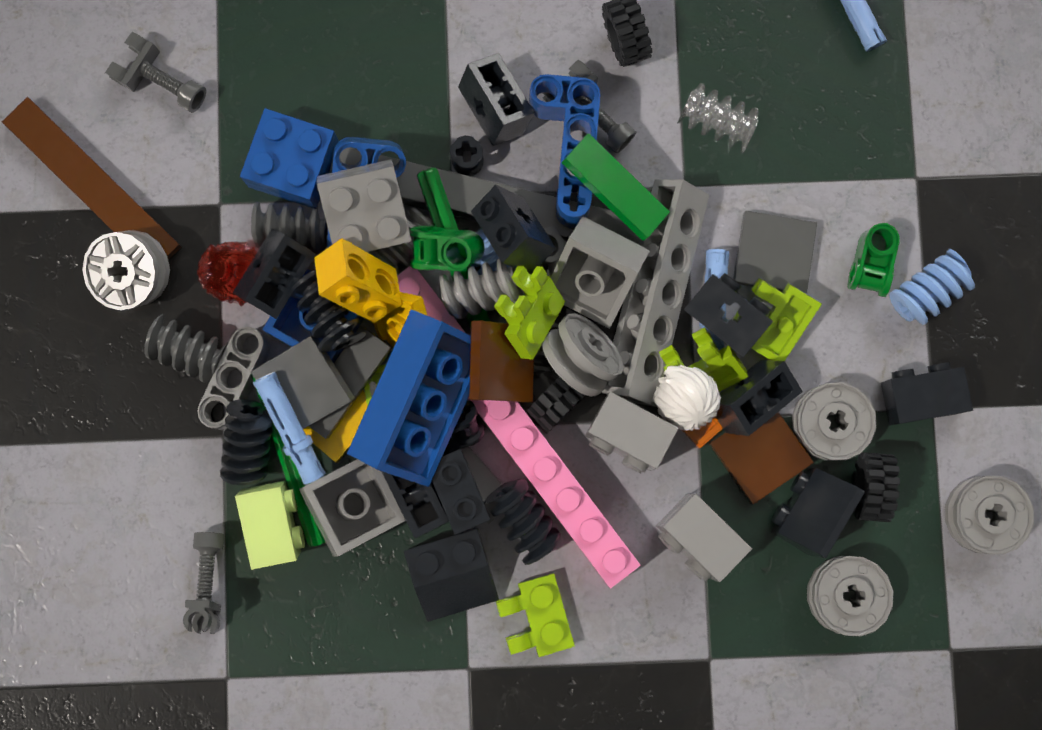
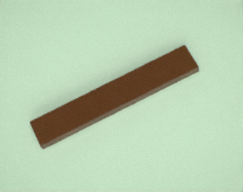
M26 97L2 121L113 232L136 230L149 234L160 243L167 254L168 260L182 248L29 97Z

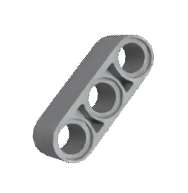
M241 327L234 332L198 406V418L207 427L226 430L228 427L225 426V418L229 414L226 412L223 420L214 422L211 417L213 407L218 403H223L226 407L234 400H248L254 387L251 371L263 365L270 352L268 338L255 328ZM249 337H257L259 343L257 350L252 354L246 355L243 352V343ZM239 369L243 377L242 382L236 388H229L227 384L228 375L230 372Z

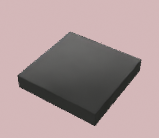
M745 211L743 213L733 280L740 285L753 287L758 278L781 292L789 283L807 294L817 222Z
M312 335L251 371L255 380L276 372L280 385L303 429L355 399L328 353L319 350V339H315Z

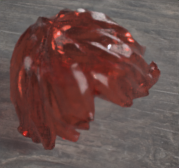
M238 241L224 242L216 246L210 244L202 254L197 270L198 281L201 287L206 289L207 294L218 298L222 302L244 306L247 302L232 292L257 253L255 246H249L248 242Z

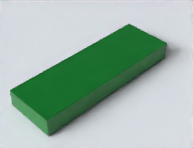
M589 133L583 137L561 162L642 241L653 233L670 212Z

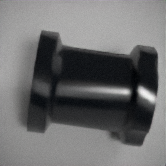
M464 135L458 137L450 147L453 168L458 174L474 176L483 167L484 158L481 143L472 136ZM464 151H470V162H464Z

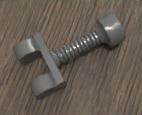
M131 32L124 43L129 45L128 48L137 53L138 56L129 70L115 62H111L105 72L109 75V78L134 92L143 77L178 96L177 103L182 108L191 113L197 111L206 97V88L193 80L183 84L153 66L152 63L160 51L152 42Z
M577 60L569 68L570 72L568 74L572 77L588 78L595 83L598 82V77L580 60ZM543 93L545 95L543 97L545 102L555 99L550 93ZM584 96L574 98V101L582 106L591 103L590 99ZM599 107L598 125L608 135L606 144L615 153H619L632 141L637 132L627 122L621 125L617 124Z
M194 533L193 549L198 550L201 555V560H199L200 571L198 572L200 575H198L197 584L198 594L196 595L198 598L196 600H185V607L189 610L183 617V624L191 632L193 626V629L198 634H201L200 623L203 618V632H206L211 626L210 634H215L220 627V619L216 612H221V605L212 602L211 586H213V583L211 582H213L214 568H212L214 567L213 563H215L214 556L218 551L223 550L225 535L222 533Z

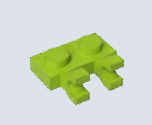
M517 266L511 278L523 290L526 296L519 295L514 304L508 295H500L494 307L508 322L509 326L504 334L520 358L534 359L560 313L565 300L550 276H547L543 267L536 266L531 275L524 266Z
M758 278L751 291L774 305L768 315L773 322L751 349L770 360L785 361L822 303L789 283L781 292ZM737 311L733 319L739 321L742 316Z
M705 327L692 334L694 341L699 347L697 352L702 359L688 367L699 368L706 372L708 376L713 377L719 392L749 377L745 366L729 345L719 350ZM672 345L659 351L661 359L666 364L663 367L664 371L668 366H684L679 354Z
M554 573L517 583L520 591L519 595L495 601L500 617H505L522 610L526 612L530 631L505 637L511 655L535 647L538 657L575 647Z

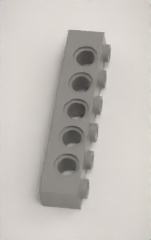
M683 179L654 180L651 194L670 212L644 241L639 239L638 244L650 250L623 302L613 341L622 357L624 369L615 380L607 381V385L602 393L607 395L611 391L635 404L657 407L652 402V398L656 391V386L659 387L660 385L658 379L665 375L663 367L666 366L660 357L659 351L673 343L709 199V194Z

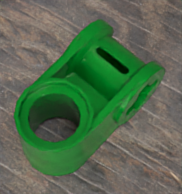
M879 223L860 235L855 258L848 276V289L855 290L858 287L875 291L880 297L887 296L892 285L894 264L900 244V236L894 226L888 223ZM873 234H879L884 238V251H880L873 246L871 242Z
M416 226L410 228V236L414 237V258L410 260L411 268L419 270L462 271L479 261L484 255V241L474 231L443 229L438 226ZM458 243H461L466 248L467 258L459 254Z

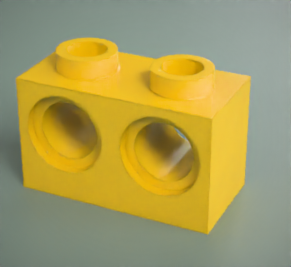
M341 238L314 257L320 296L373 323L402 305L396 268L347 240Z

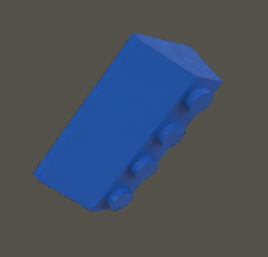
M411 309L347 454L377 470L429 487L469 397L471 335Z

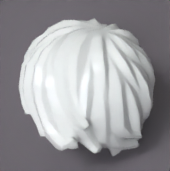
M683 365L668 366L664 371L666 377L658 379L660 385L659 387L656 386L652 402L657 405L658 413L668 423L683 431L700 430L701 426H706L707 423L712 422V419L717 416L721 399L717 384L713 377L708 376L706 372L699 368H690Z

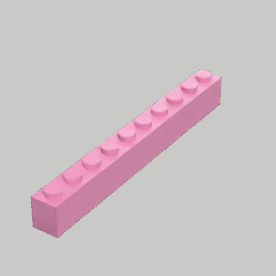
M409 266L397 275L400 292L422 296L429 317L464 332L455 318L448 313L443 302L418 269ZM470 400L476 406L479 416L610 589L641 566L518 402Z

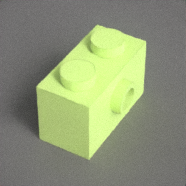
M286 481L241 489L235 495L251 570L296 561L301 553L300 549L305 547V540L301 526H295L292 512L297 511L293 489L287 490Z

